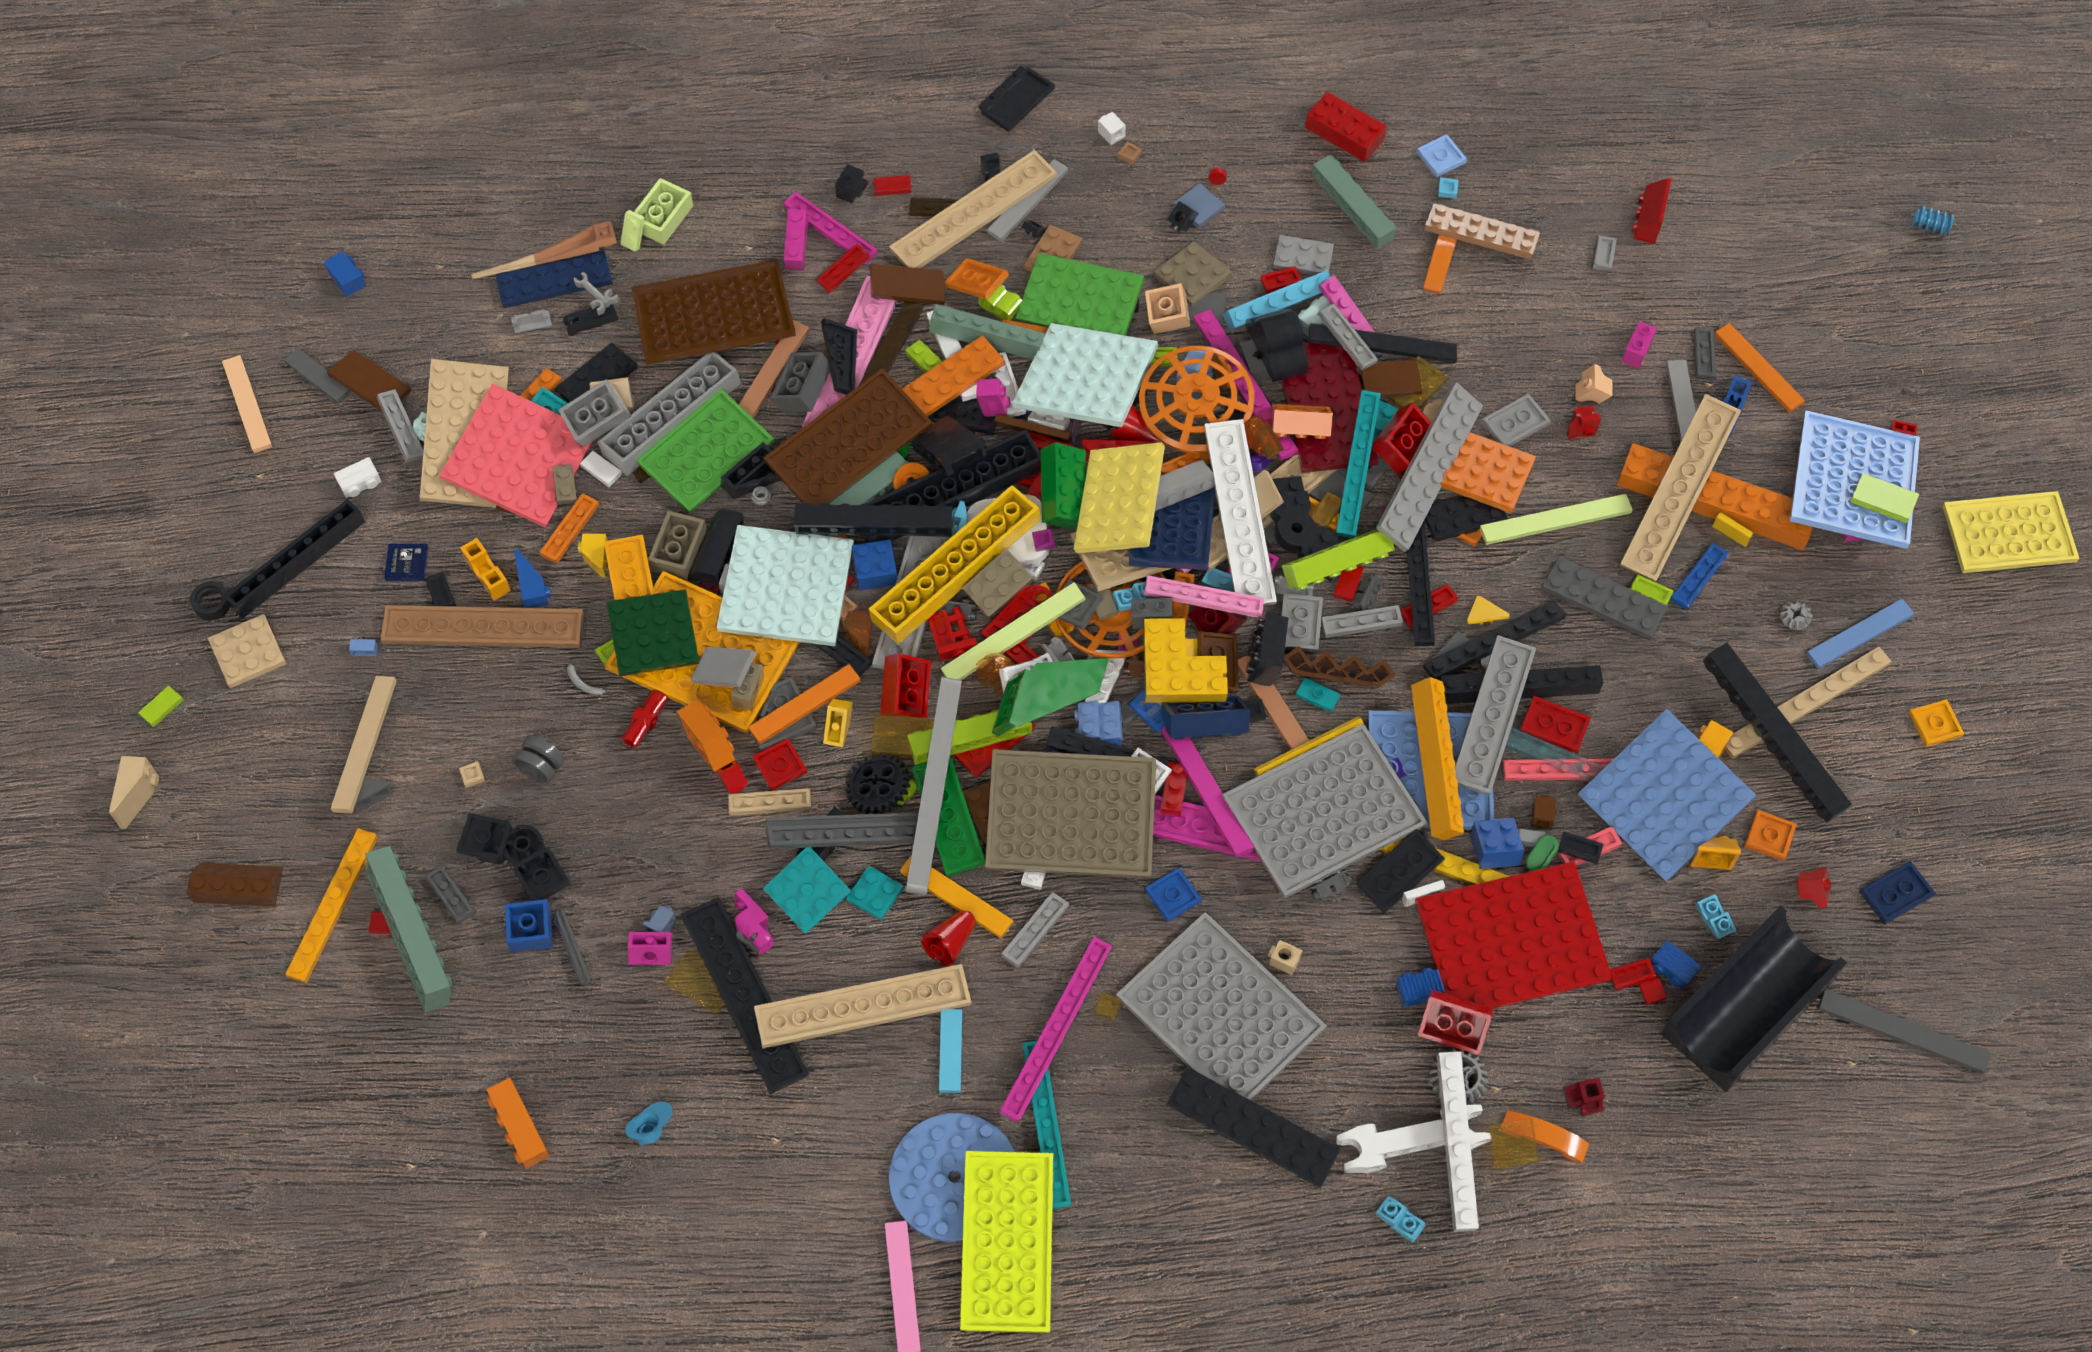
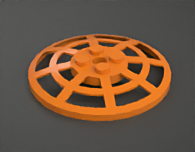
M1187 346L1165 354L1150 367L1141 384L1139 406L1146 427L1160 442L1181 452L1206 453L1208 452L1207 444H1187L1190 433L1205 432L1204 426H1192L1194 418L1207 417L1210 423L1224 422L1230 418L1234 409L1245 412L1243 422L1244 428H1246L1253 414L1254 389L1247 371L1231 355L1213 347ZM1188 351H1206L1203 359H1188L1179 362L1175 356L1176 354ZM1213 354L1221 355L1230 360L1239 370L1229 374L1221 365L1211 361ZM1168 359L1173 366L1164 373L1160 382H1148L1153 371L1163 361ZM1201 364L1199 373L1191 374L1187 373L1184 366ZM1209 366L1215 368L1224 376L1214 380L1207 375ZM1177 371L1181 377L1177 384H1165L1169 376ZM1244 377L1247 383L1248 405L1237 401V389L1234 380ZM1229 383L1231 399L1220 396V386ZM1146 389L1157 390L1156 399L1159 412L1151 418L1147 413L1145 405ZM1162 391L1174 393V402L1167 407H1164ZM1194 392H1200L1202 397L1194 399L1191 395ZM1218 404L1228 406L1225 414L1217 420L1213 412ZM1178 409L1186 416L1185 423L1182 424L1176 421L1169 414ZM1164 418L1173 427L1182 430L1180 442L1164 435L1154 424Z
M1082 561L1065 575L1059 584L1056 594L1064 589L1069 580H1073L1078 574L1086 570ZM1161 572L1152 574L1155 577L1165 578ZM1091 579L1090 581H1088V582L1084 585V587L1087 588V585L1092 584V583H1093L1092 579ZM1136 579L1124 583L1122 588L1111 587L1109 589L1111 594H1113V591L1130 589L1132 584L1141 583L1142 581ZM1132 609L1119 611V615L1101 621L1098 618L1097 612H1095L1089 623L1094 622L1100 628L1096 636H1093L1086 629L1081 630L1078 628L1086 638L1092 641L1088 648L1079 645L1067 633L1065 628L1075 626L1061 619H1056L1057 625L1065 639L1076 649L1087 655L1098 658L1117 659L1133 656L1144 651V645L1135 648L1132 643L1143 635V628L1130 637L1126 630L1133 624ZM1107 632H1119L1122 640L1110 641L1103 639ZM1100 644L1105 646L1125 645L1127 649L1126 652L1111 654L1099 653L1095 650Z

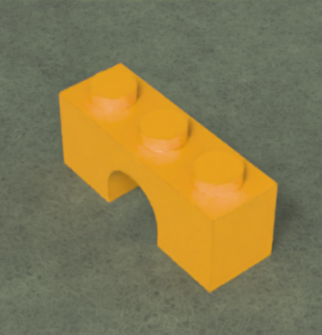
M478 538L460 547L465 561L493 601L511 591L507 579L500 569L493 565L487 551Z

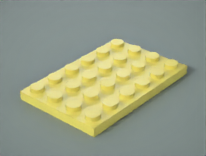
M1162 442L1090 451L1074 544V551L1076 553L1149 547L1165 449Z
M2058 491L1944 502L1942 506L1962 573L2073 563L2079 560Z

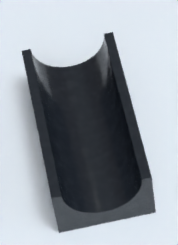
M1782 906L1670 1017L1661 1033L1666 1040L1726 1093L1813 1004L1825 989L1835 981L1847 964L1842 957L1830 960L1808 949L1790 929L1786 919L1787 910Z

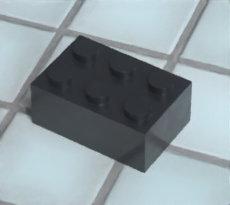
M1265 612L1262 619H1258L1256 628H1253L1250 634L1252 645H1250L1248 650L1250 661L1246 666L1248 682L1271 686L1282 670L1288 617Z

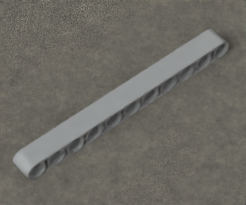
M941 678L906 892L927 895L962 680Z

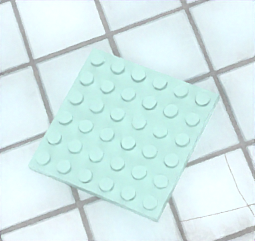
M1051 323L1042 341L1040 351H1037L1014 398L1013 407L1122 427L1158 348V342Z
M737 525L717 631L835 646L854 539L796 534L790 531Z

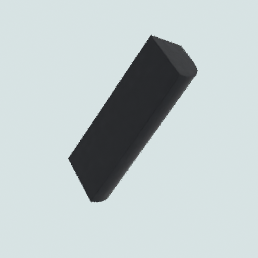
M722 509L715 513L688 579L718 586L725 565L728 564L732 554L737 525L744 526L743 513Z

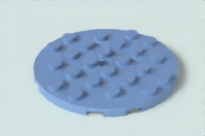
M948 1113L931 1117L911 1129L903 1137L894 1152L889 1170V1186L894 1205L904 1220L907 1221V1224L927 1238L948 1243L963 1241L966 1151L1015 1152L1006 1136L998 1128L982 1118L962 1113ZM958 1172L961 1178L958 1182H951L948 1179V1175Z

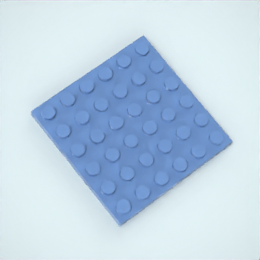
M1668 709L1654 720L1578 793L1665 882L1694 856L1700 845L1716 836L1757 797L1747 785Z
M1369 710V733L1391 767L1393 768L1391 763L1396 765V770L1393 768L1396 775L1398 764L1393 759L1399 758L1403 766L1402 769L1407 774V776L1400 778V781L1428 822L1427 826L1423 828H1430L1415 712ZM1447 713L1455 765L1472 713ZM1458 785L1461 815L1464 822L1463 829L1472 830L1474 821L1494 819L1493 787L1491 794L1488 796Z

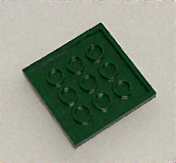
M686 589L607 601L619 676L699 664Z

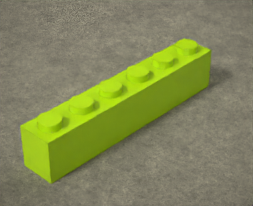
M1378 529L1284 564L1282 568L1288 588L1301 590L1307 588L1308 583L1313 582V584L1325 581L1324 577L1326 576L1330 578L1341 574L1340 571L1344 569L1345 571L1354 570L1357 568V564H1369L1373 562L1372 559L1375 557L1377 559L1389 556L1388 552L1395 550L1391 540Z
M999 709L985 715H974L970 719L963 721L956 720L950 756L1032 734V723L1028 722L998 737L992 734V730ZM933 727L926 731L919 730L908 735V743L915 765L928 761Z

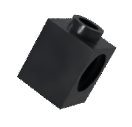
M1178 201L1167 220L1172 223L1170 226L1178 232L1180 230L1187 232L1199 213L1185 203ZM1184 214V220L1179 222L1180 215Z

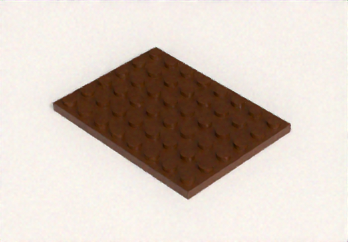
M777 259L631 287L646 365L796 336Z

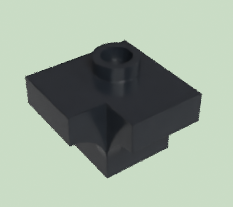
M847 164L835 183L836 197L852 204L856 197L860 198L868 185V180L863 178L864 170Z

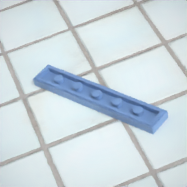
M1900 599L1807 651L1806 655L1815 667L1820 669L1910 619L1915 613L1903 599Z

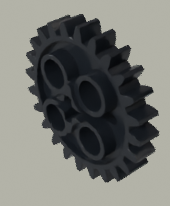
M880 753L879 758L872 754V759L870 760L864 757V763L858 761L859 767H852L854 774H848L847 776L850 780L845 781L847 785L845 791L852 806L856 807L859 812L863 810L865 814H868L870 810L872 814H876L877 811L884 814V809L891 812L892 805L898 808L897 801L904 802L902 795H908L909 793L906 788L911 787L908 782L911 780L908 774L909 771L903 761H899L897 757L892 758L890 754L885 758L883 753Z

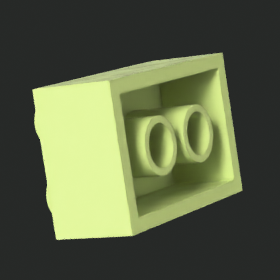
M660 178L634 211L645 217L642 235L664 245L693 207L691 192Z

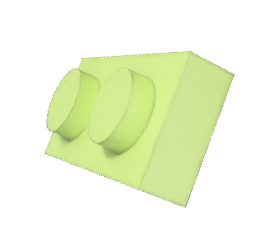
M630 210L625 212L620 245L635 252L640 249L645 217Z

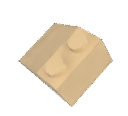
M121 756L109 810L110 815L121 829L128 827L154 793L155 786L158 785L159 775L146 757Z

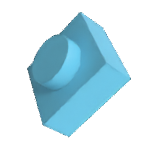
M1440 178L1438 197L1456 199L1458 180Z

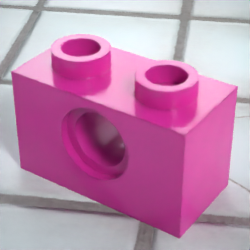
M1639 321L1625 350L1622 362L1639 369L1654 339L1657 328Z
M977 380L976 398L984 416L991 417L996 416V414L1007 416V408H1010L1011 402L1010 397L1006 395V387L1002 385L1001 380Z
M629 932V965H671V932Z

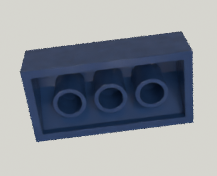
M1229 696L1226 702L1161 703L1165 730L1170 738L1175 740H1182L1184 737L1203 738L1207 735L1221 737L1223 734H1232L1238 736L1249 732L1250 709L1239 696Z

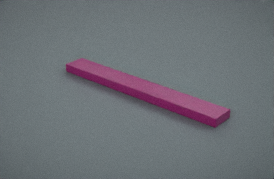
M1162 727L1161 732L1179 763L1183 765L1187 777L1234 857L1237 858L1253 852L1254 846L1222 798L1223 793L1189 737H1184L1182 740L1172 739L1167 734L1165 727Z

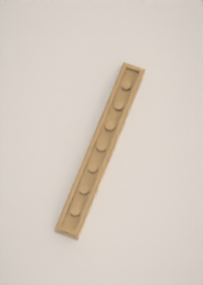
M375 677L331 805L332 812H353L397 682L395 677Z

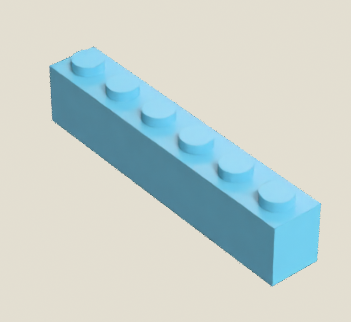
M1328 270L1226 311L1222 315L1229 332L1245 326L1246 319L1287 309L1323 294L1318 286L1331 278Z

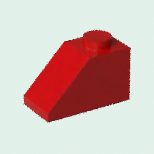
M735 760L714 772L723 787L730 794L738 793L744 789V786L748 785L739 764Z

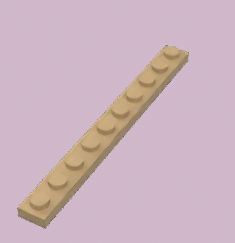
M1877 647L1778 706V709L1788 722L1792 724L1889 666L1892 661L1880 647ZM1748 724L1732 734L1725 751L1731 759H1734L1761 743L1763 739L1757 736L1753 726Z

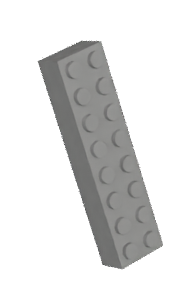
M707 353L635 411L630 418L620 423L600 439L598 444L602 455L628 476L639 467L636 461L639 457L715 393L722 389L729 394L741 383L737 370L717 353Z

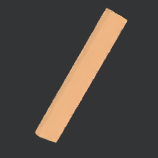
M238 355L222 361L253 452L257 453L272 448L241 356Z

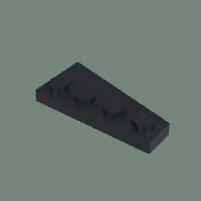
M824 318L821 320V326L834 391L847 395L855 389L857 329Z

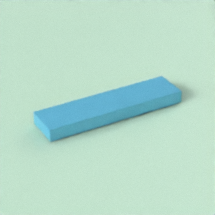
M947 1009L941 1011L939 1093H961L962 1009Z

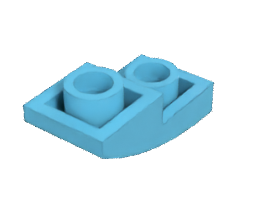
M960 501L958 508L955 507L953 510L955 527L953 535L967 524L966 507L963 501Z
M1146 582L1135 583L1130 589L1113 591L1112 594L1118 612L1132 609L1131 600L1157 598L1144 595Z
M1716 894L1695 903L1705 923L1717 939L1737 931L1728 912H1724Z
M1390 1196L1386 1198L1376 1211V1214L1412 1243L1426 1227L1424 1221L1408 1212L1406 1206Z

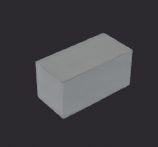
M1519 829L1522 845L1533 848L1538 839L1545 835V832Z

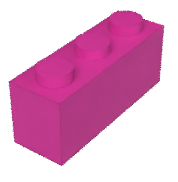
M788 209L784 249L786 269L804 270L809 219L806 209Z

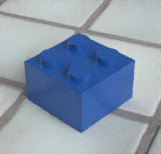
M891 539L852 546L859 591L896 585L897 571Z
M1514 818L1473 822L1470 838L1480 869L1517 866L1521 864L1524 848Z
M547 899L505 904L506 941L511 952L553 947L551 908Z

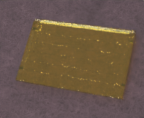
M689 949L671 974L665 978L664 982L714 1014H718L724 1006V1002L701 956Z

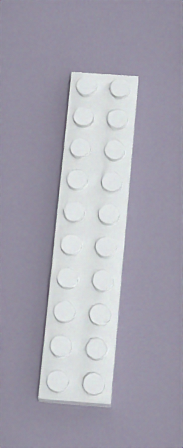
M1243 419L1205 424L1204 430L1211 468L1214 473V485L1233 590L1236 593L1264 598L1263 606L1276 604V594Z

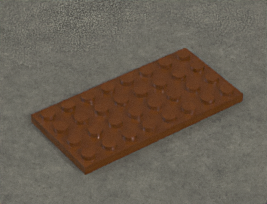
M882 368L766 455L764 461L802 503L830 504L932 426V421Z

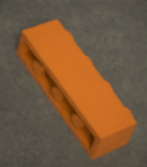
M509 1077L486 1089L489 1097L486 1098L491 1109L496 1108L498 1112L495 1118L500 1128L505 1126L507 1130L504 1136L509 1146L514 1144L517 1150L513 1154L518 1164L523 1163L527 1169L550 1157L511 1078Z

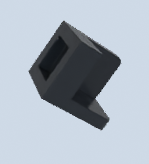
M998 152L980 156V167L985 182L1001 172Z

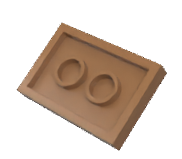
M1049 225L1024 264V269L1032 272L1038 253L1072 260L1083 243V238Z

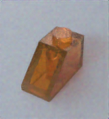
M1255 415L1244 422L1248 447L1268 459H1272L1283 450L1281 443L1267 422Z
M848 611L847 619H843V630H846L849 641L864 656L869 657L872 631L870 613Z

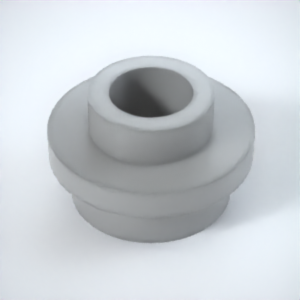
M762 486L755 488L751 494L752 501L757 505L767 504L771 499L770 491Z

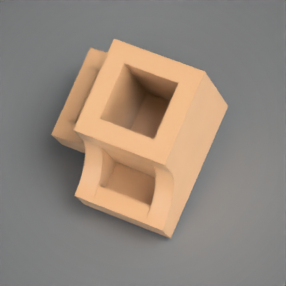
M1594 364L1582 372V380L1576 383L1577 401L1581 403L1584 401H1594L1600 404L1612 396V380L1602 373L1600 366Z

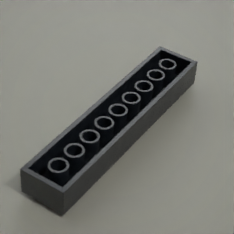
M1025 429L985 448L987 455L984 457L976 452L952 463L951 466L954 474L948 477L937 470L866 504H887L889 506H899L902 504L909 506L946 505L954 510L955 507L958 508L960 501H963L965 507L1040 473L1041 453ZM863 535L867 543L890 539L892 542L903 537Z

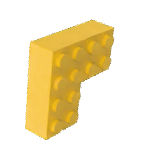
M1185 618L1144 619L1145 703L1226 702L1228 695L1226 656H1186Z

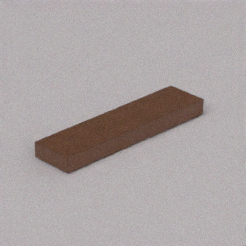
M996 414L994 421L997 426L1020 432L1026 429L1029 432L1070 444L1071 436L1069 432Z

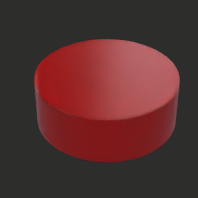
M1213 168L1209 171L1208 180L1214 185H1222L1227 180V173L1222 168Z

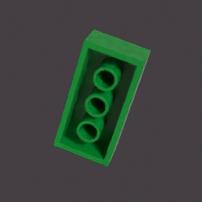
M1056 442L1041 449L1042 523L1071 530L1078 527L1086 480V450Z

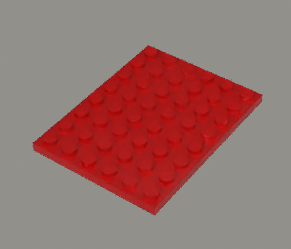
M1575 861L1415 899L1435 969L1439 970L1445 994L1496 1009L1612 981L1608 961Z

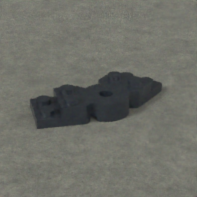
M1301 476L1272 479L1284 501L1270 513V518L1278 521L1274 529V536L1282 548L1292 552L1298 550V558L1300 559L1341 543L1337 540L1339 538L1338 535L1324 525L1316 526L1313 519L1308 515L1311 510L1308 490H1304ZM1326 576L1324 578L1331 582L1334 577Z
M468 814L456 849L458 854L478 857L479 861L498 865L507 860L514 867V873L531 901L547 899L571 885L551 850L545 848L543 838L536 828L530 825H518L512 829L509 821ZM524 844L528 845L524 849H519V847Z

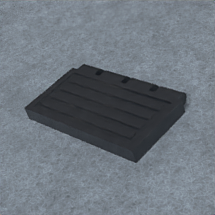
M1020 66L1012 73V76H1009L1000 85L1001 87H997L989 95V98L987 97L978 107L983 116L1007 132H1010L1055 89V84L1028 66L1026 68Z

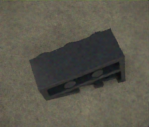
M762 442L721 477V488L733 499H737L753 492L759 486L766 487L781 481L764 461V457L773 450Z

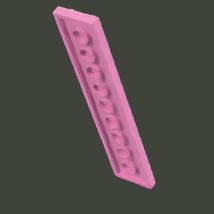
M866 276L846 323V326L857 329L855 388L860 384L872 362L897 303V300L871 298L870 276ZM831 372L826 379L813 411L807 413L802 428L846 396L834 391Z

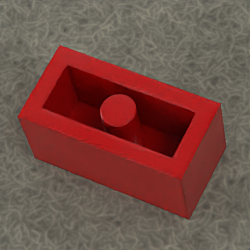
M1893 420L1890 430L1916 436L1918 425Z

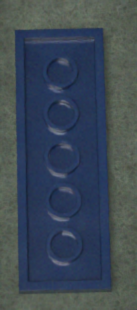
M605 251L495 275L503 309L586 290L584 287L579 288L574 283V278L583 280L582 272L587 274L588 282L595 288L613 284Z

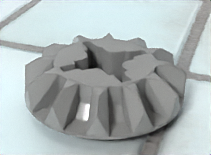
M1797 600L1794 602L1788 601L1782 606L1780 618L1787 627L1801 630L1811 623L1813 615L1811 614V608L1805 606V602L1799 603ZM1799 610V616L1792 619L1794 617V613Z

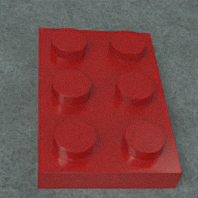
M1534 696L1520 733L1577 754L1591 717Z

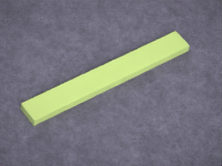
M1622 494L1484 524L1480 526V531L1485 544L1489 545L1632 513L1633 509L1627 495Z
M1075 582L943 666L941 668L946 678L964 679L1085 601L1084 595Z

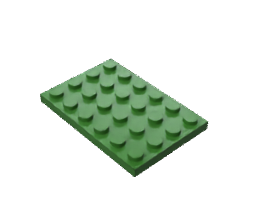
M1038 253L1016 320L1049 328L1051 323L1126 336L1145 280L1144 275Z
M720 389L636 461L651 478L690 514L721 488V477L762 442L769 447L774 442V438L726 392Z

